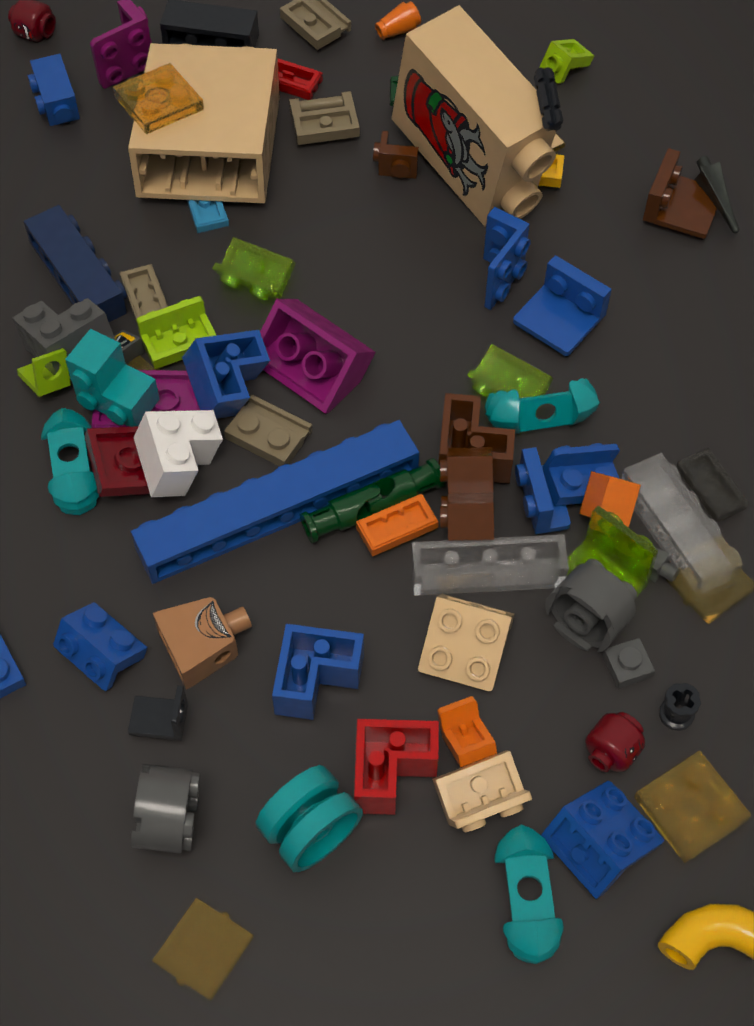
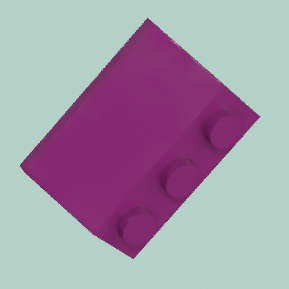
M276 299L260 331L270 362L263 370L325 414L335 408L361 382L376 353L298 299Z

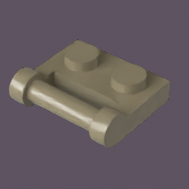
M351 91L341 92V96L299 101V98L289 99L290 115L298 145L360 137V127Z

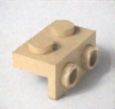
M508 750L432 779L449 826L456 829L462 828L463 832L486 825L485 818L500 813L501 817L516 814L524 809L522 803L532 800L530 791L523 788L512 754Z

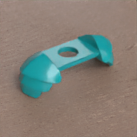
M580 378L578 381H570L569 390L566 392L520 398L518 391L514 389L508 392L500 390L496 393H490L484 409L493 427L515 429V434H520V432L576 425L592 415L598 408L600 401L596 390L587 378ZM543 404L554 405V414L548 419H538L535 414L539 406Z
M61 408L50 416L44 424L41 434V440L48 439L53 479L48 483V491L52 495L55 505L63 513L81 515L93 509L99 497L94 474L90 472L84 434L87 428L92 427L82 415L74 410ZM68 446L76 447L79 450V455L75 460L65 462L59 459L58 454L63 448Z
M519 825L511 829L499 841L494 857L495 863H505L512 917L511 922L504 924L503 932L507 938L509 949L518 960L538 964L555 954L561 943L564 925L562 919L555 918L547 862L548 859L554 858L552 849L546 839L534 829ZM524 878L536 879L542 887L541 896L533 901L523 899L517 890L518 883Z

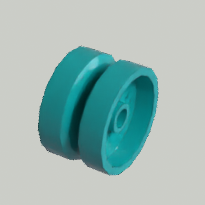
M322 765L305 770L281 787L265 804L255 821L256 828L269 844H281L279 855L293 872L304 871L322 861L352 833L363 816V809L350 794L345 792L338 793L339 781Z

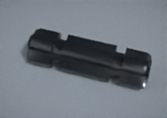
M540 67L535 71L534 82L535 87L539 89L536 92L540 112L544 116L542 117L543 127L546 131H557L562 127L563 116L562 111L559 109L561 106L557 86L553 82L555 81L554 72L550 67L544 69Z

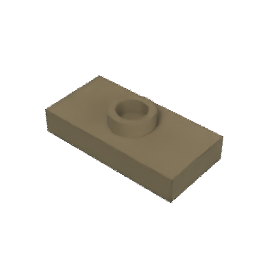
M152 264L119 273L135 320L151 311L168 307Z

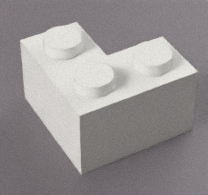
M214 410L148 411L144 413L133 438L151 498L186 496L199 471L197 465H210L223 440Z

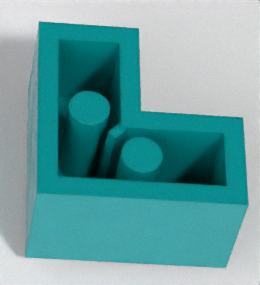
M91 328L65 359L79 404L88 410L95 409L107 415L111 421L118 425L139 426L144 413L151 411L160 400L156 379L126 365L121 343Z

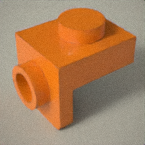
M473 696L438 709L442 738L460 768L497 754L496 742L480 719L478 704Z

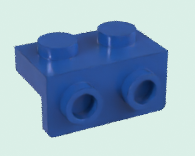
M536 447L522 449L520 464L515 465L516 481L519 487L522 486L524 492L523 505L526 517L531 518L535 534L569 529L571 521L566 505H554L542 467L544 465H541Z
M95 602L62 617L53 643L54 647L104 691L112 688L118 672L144 659L148 648Z

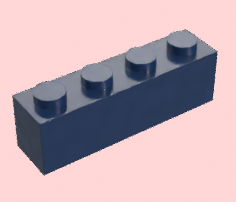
M57 205L23 221L30 244L72 305L89 298L105 312L109 322L127 314L124 299H127V293L119 280L113 281L108 264L104 258L98 259L96 257V251L88 236H81L79 225L72 214L67 216L61 206Z

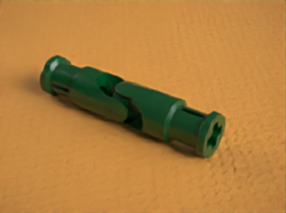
M434 458L428 459L426 464L410 471L406 469L400 470L360 489L328 501V505L311 513L303 512L299 514L306 536L311 543L317 542L319 537L337 529L342 532L356 526V521L435 487L437 489L445 487V482L440 480V466Z

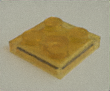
M171 63L113 86L114 97L145 134L204 110L203 99Z
M700 750L638 790L634 796L635 800L684 863L744 824L751 817L750 812Z

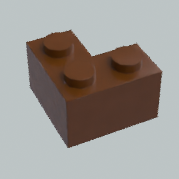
M445 393L439 466L440 460H447L448 448L492 447L493 482L510 483L515 429L479 426L481 396Z
M448 448L447 460H440L441 482H448V496H441L440 527L448 528V541L494 540L493 448Z

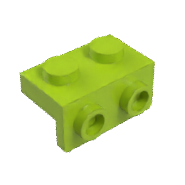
M201 296L182 300L177 304L157 311H151L136 319L140 339L154 369L183 360V355L195 338L216 336L205 313L204 301Z

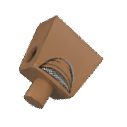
M212 597L153 613L157 631L186 690L234 660L238 656L234 635L252 627L249 616L243 606L223 615L216 600Z

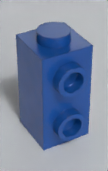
M61 54L30 60L33 74L27 75L33 94L39 93L38 96H34L40 115L46 114L49 126L80 119L75 94Z

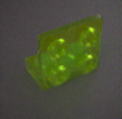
M597 506L592 511L586 539L562 563L560 571L567 576L577 565L585 563L588 559H596L603 564L606 570L613 573L621 581L630 583L639 595L647 587L658 550L647 537L636 534L624 525L616 514L607 512L600 506Z

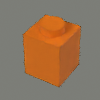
M591 471L579 514L593 518L592 526L613 531L614 524L629 528L641 485Z

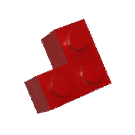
M357 719L354 800L363 809V814L395 815L397 776L437 777L439 721Z

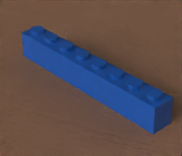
M400 419L390 424L378 425L366 434L347 438L339 445L325 451L313 452L301 461L291 465H282L274 472L260 478L248 479L238 487L226 492L214 493L206 500L192 506L180 507L173 514L161 519L144 522L137 529L131 531L135 549L151 583L155 584L301 522L299 514L303 512L311 513L328 505V501L360 489L400 470L406 469L410 471L419 467V451Z

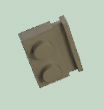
M293 0L280 8V18L317 50L341 37L343 31H351V20L327 0Z
M251 395L248 404L240 409L224 430L226 440L280 467L290 464L303 446L305 438L311 435L312 424Z

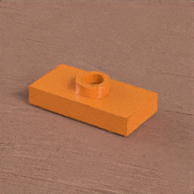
M422 493L356 521V529L372 557L437 529L439 521Z

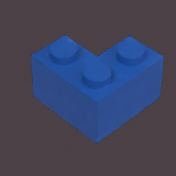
M259 330L195 338L182 357L199 409L214 410L216 419L236 416L250 398L244 381L256 379L270 362Z
M286 624L272 693L274 714L314 720L320 684L358 689L364 658V634Z

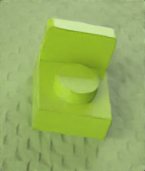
M575 39L551 41L540 67L543 69L550 67L554 72L555 82L558 84L564 83L570 69L590 66L595 55Z

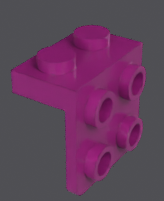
M131 0L117 1L122 25L95 37L90 42L98 82L104 89L144 71L146 67L150 43H152L148 18L141 6L137 7Z

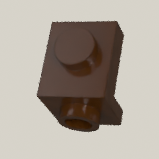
M382 131L381 141L374 143L373 162H379L378 175L416 179L419 147L389 144V131Z

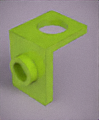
M61 348L33 358L32 364L17 369L18 376L39 397L70 386V376L65 361L67 358L66 350ZM49 362H59V370L55 375L45 367Z

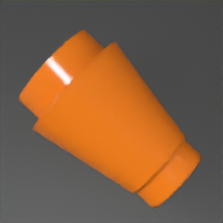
M402 2L380 19L379 22L375 23V29L379 37L384 40L417 28V25L421 24V16L413 2Z

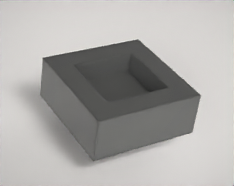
M640 638L609 647L603 651V659L617 689L653 678L655 669Z

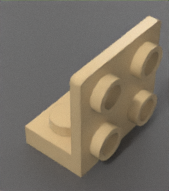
M445 594L438 595L433 608L418 671L485 691H492L508 631L511 629L515 613Z

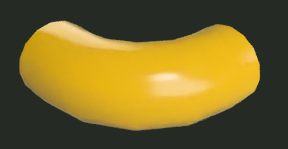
M708 904L684 913L663 934L658 942V948L672 962L688 970H694L701 958L709 950L717 947L733 948L754 960V911L735 904Z

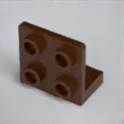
M668 148L648 194L643 220L705 239L716 214L717 207L695 180L680 176L683 166L677 164L681 151Z

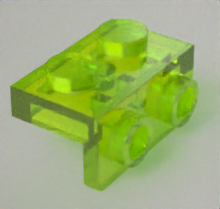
M233 237L222 264L215 262L212 269L221 276L220 282L236 289L241 284L250 288L249 293L268 300L269 296L281 299L296 263L293 259Z
M493 344L489 347L476 371L470 369L467 374L474 383L472 389L487 398L490 393H496L500 390L508 392L512 389L518 391L520 398L544 395L553 381L552 376Z

